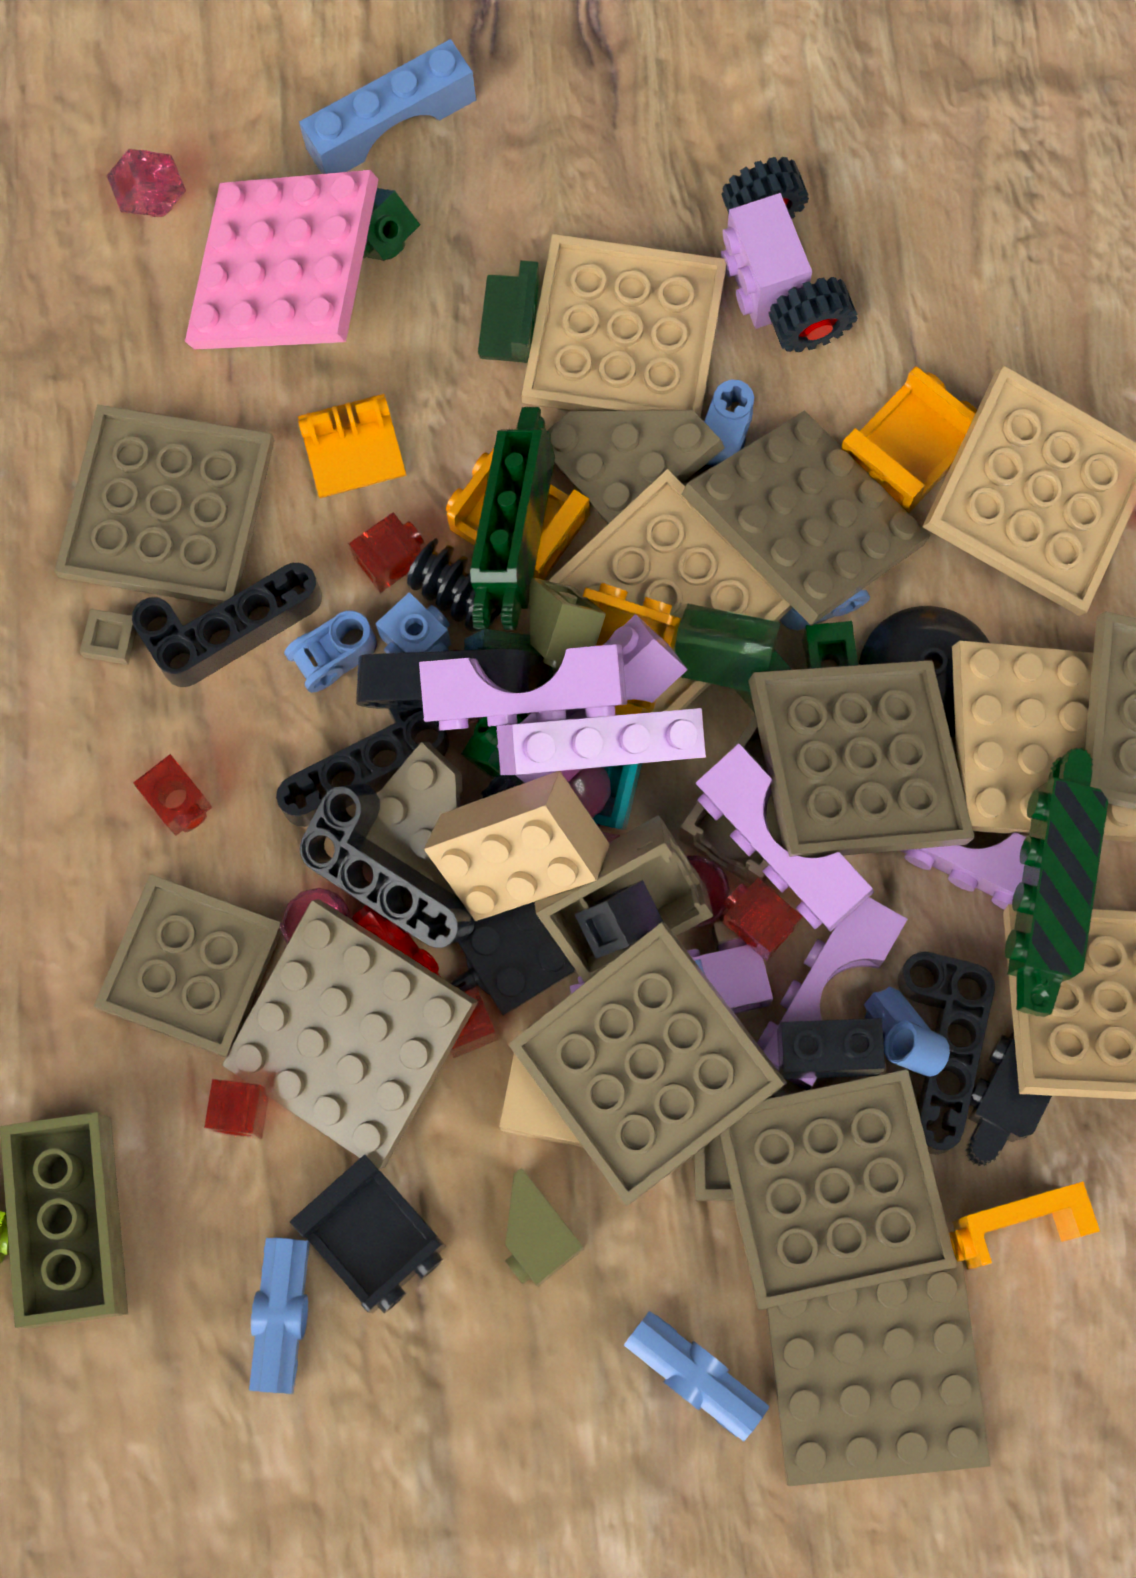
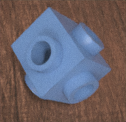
M410 592L375 623L380 638L387 644L384 648L386 653L449 651L448 647L451 645V640L447 628L450 626V623L436 607L431 605L426 609Z

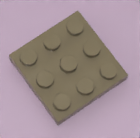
M150 874L94 1007L220 1056L228 1057L229 1051L247 1018L284 925L279 921Z

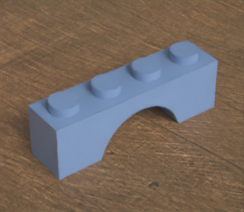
M449 39L299 121L306 150L322 174L347 172L365 162L367 154L376 140L397 123L419 115H430L440 121L476 101L473 71L452 40Z

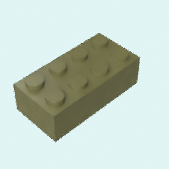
M95 1112L0 1126L15 1328L31 1329L128 1315L111 1118Z

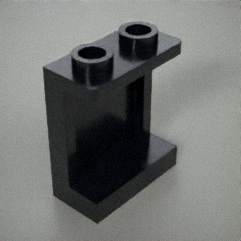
M365 1154L289 1221L302 1237L308 1239L361 1301L362 1307L368 1313L373 1314L378 1308L384 1314L388 1312L407 1294L401 1288L416 1274L421 1280L424 1279L444 1260L439 1253L446 1245Z

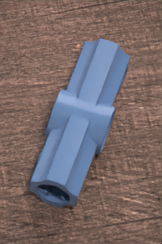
M266 1238L260 1291H257L254 1296L251 1314V1334L255 1336L249 1391L294 1394L298 1368L299 1340L304 1338L308 1318V1296L304 1293L309 1241Z
M651 1311L647 1313L624 1344L626 1348L665 1378L663 1382L696 1409H704L716 1419L715 1421L742 1441H745L753 1432L770 1407L728 1374L729 1369L696 1342L693 1341L692 1344L688 1342L673 1327Z

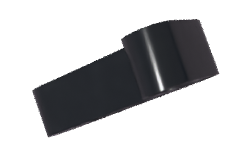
M290 563L184 626L171 606L165 600L158 597H149L140 601L132 612V622L153 659L171 684L178 687H189L311 615L319 608L322 602V592L315 574L309 566L303 563ZM300 585L301 588H303L305 591L301 594H297V592L292 589L295 586ZM278 595L280 596L282 603L285 604L280 608L275 599V597H277ZM260 606L270 608L268 615L263 619H249L251 612L255 608ZM158 617L167 618L165 625L160 630L148 631V626L153 619ZM220 630L230 631L228 639L223 643H210V639L215 632ZM179 654L190 655L188 663L183 667H170V663L175 656Z
M518 649L364 654L358 657L356 704L361 707L375 709L423 708L419 662L476 658L484 673L493 683L514 693L530 692L545 685L550 681V666L545 664L543 659L537 655Z
M423 708L388 709L394 724L282 781L277 789L276 799L278 805L292 824L307 827L322 801L316 784L321 782L322 787L327 793L335 788L331 784L336 774L342 771H350L355 774L351 784L363 783L378 792L382 790L418 747L419 744L415 743V737L422 730L433 729L439 733L432 745L445 756L449 748L446 730L439 731V721L424 722ZM391 750L397 754L396 759L389 766L378 767L373 764L375 756L380 751ZM303 794L307 805L299 809L294 797ZM350 796L346 799V808L355 804Z
M363 783L335 787L329 790L323 797L302 837L300 855L303 862L319 875L431 947L443 948L467 938L473 931L475 920L457 896L366 838L380 810V799L376 791ZM348 796L356 804L354 817L350 816L346 810V799ZM326 837L331 839L334 844L335 852L332 858L325 850L324 843ZM364 862H367L373 870L374 877L372 883L368 882L363 875L362 868ZM403 887H406L413 897L411 908H408L401 899ZM442 915H446V916H447V919L445 920V919H444L443 917H441V916H442Z
M919 952L913 954L902 966L898 974V986L906 998L914 1002L940 1008L935 1032L947 1039L950 1049L948 1062L942 1071L954 1073L960 1081L959 1093L947 1095L939 1089L937 1075L925 1076L918 1111L929 1154L939 1155L956 1146L964 1133L994 996L995 981L992 974L979 964L932 952ZM916 966L927 968L934 977L933 986L929 988L916 986L911 980L910 969ZM963 978H970L976 981L981 989L980 999L968 1000L964 998L958 990V981ZM953 1024L964 1026L971 1036L969 1046L957 1047L953 1045L947 1036L948 1027ZM932 1102L938 1106H931L930 1103ZM941 1107H955L956 1111L949 1109L943 1116L942 1129L949 1131V1135L943 1137L939 1142L934 1141V1132L927 1130V1126L933 1124L938 1119Z

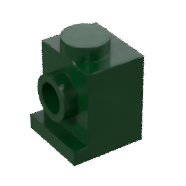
M852 621L805 626L802 643L805 650L807 669L823 668L821 663L827 659L835 661L838 667L858 665Z

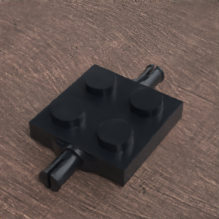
M535 902L475 921L472 933L467 938L458 942L466 955L469 970L449 981V983L455 987L466 983L458 988L464 993H468L479 986L480 989L491 996L502 1016H505L575 973L576 970L537 916Z

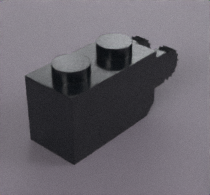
M1014 1032L1011 1033L1009 1038L1003 1034L1000 1036L989 1057V1061L995 1063V1066L988 1080L980 1077L973 1088L970 1105L974 1108L968 1119L977 1123L969 1139L970 1144H967L968 1147L965 1150L967 1151L966 1156L969 1158L968 1161H972L973 1165L985 1166L987 1165L986 1163H991V1160L995 1161L996 1156H999L998 1152L1002 1151L1007 1140L1015 1142L1034 1134L1052 1097L1050 1095L1019 1093Z

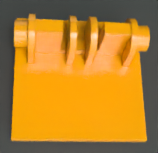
M385 394L374 395L369 398L350 403L347 402L342 405L298 416L300 431L304 438L319 499L407 476Z

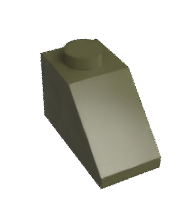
M532 577L529 585L530 645L544 657L543 662L559 669L566 649L596 646L606 613L588 598L582 597L583 594L575 587Z
M521 1168L514 1173L505 1243L512 1255L505 1262L522 1284L532 1279L539 1287L582 1252L584 1247L524 1170Z

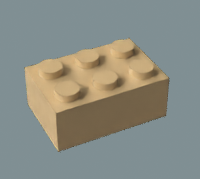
M557 771L440 814L424 850L474 920L478 921L597 881L610 844L561 771Z

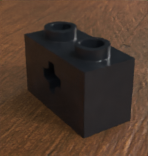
M882 1018L781 1022L777 1029L779 1073L784 1079L878 1076L885 1069Z

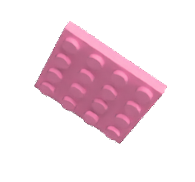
M371 170L220 183L185 342L194 350L346 342L379 180Z

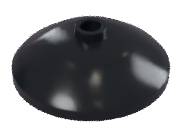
M936 606L911 607L887 617L872 631L864 644L859 665L924 661L929 657L937 659L940 663V668L935 669V674L950 737L953 738L956 736L952 646L959 641L990 643V641L976 624L955 611Z

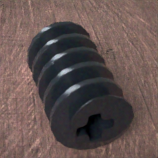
M435 538L422 549L412 563L407 576L408 587L416 591L422 589L421 594L428 601L436 599V606L441 611L451 609L450 615L452 619L457 622L465 620V626L468 631H479L475 630L472 619L476 593L471 583L470 572L468 574L464 572L468 564V558L462 556L452 563L450 560L454 547L448 545L438 553L436 551L438 539ZM502 609L492 610L489 626L499 617Z

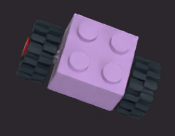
M776 157L768 158L765 164L760 160L754 162L755 167L748 169L747 166L740 170V176L733 175L729 179L730 184L723 186L721 195L729 216L728 228L723 229L726 250L721 251V258L725 259L727 276H735L739 289H736L739 308L743 315L750 314L755 329L772 324L782 349L785 348L787 352L793 350L795 352H802L806 347L808 350L816 349L817 344L822 343L823 346L831 343L829 339L833 337L838 339L844 335L842 331L850 330L853 327L852 323H855L858 319L856 316L857 312L842 279L837 280L836 277H830L826 281L825 277L818 278L814 284H811L812 269L791 220L796 217L794 212H801L805 208L804 204L808 203L809 194L795 161L792 159L789 161L788 157H781L777 161Z

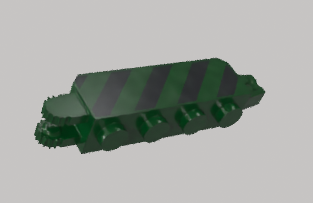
M522 407L516 429H500L497 431L470 567L471 583L476 593L472 612L475 630L488 629L493 609H502L501 622L504 630H516L519 624L518 620L521 609H528L529 585L532 577H534L555 461V454L550 442L551 435L549 431H546L540 407Z
M1077 747L1069 750L1063 757L1057 758L1052 763L1053 766L1050 768L1052 772L1049 773L1048 782L1034 790L1029 798L1027 817L1031 818L1029 836L1023 841L1019 857L1020 863L1024 865L1022 882L1017 885L1012 900V908L1017 912L1015 927L1009 933L1005 945V957L1009 959L1007 975L1017 977L1016 1010L1040 1017L1052 1014L1061 983L1084 971L1108 808V799L1102 790L1090 787L1093 771L1091 769V766H1093L1091 754H1088L1087 750L1084 751L1082 748L1078 749Z

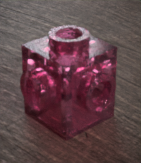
M128 149L106 175L119 209L124 213L164 217L186 192L171 154Z

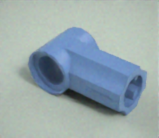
M888 987L881 992H873L864 1004L866 1008L865 1019L882 1018L883 1044L886 1058L894 1064L924 1076L931 1077L942 1071L948 1062L950 1054L947 1039L930 1030L899 990Z

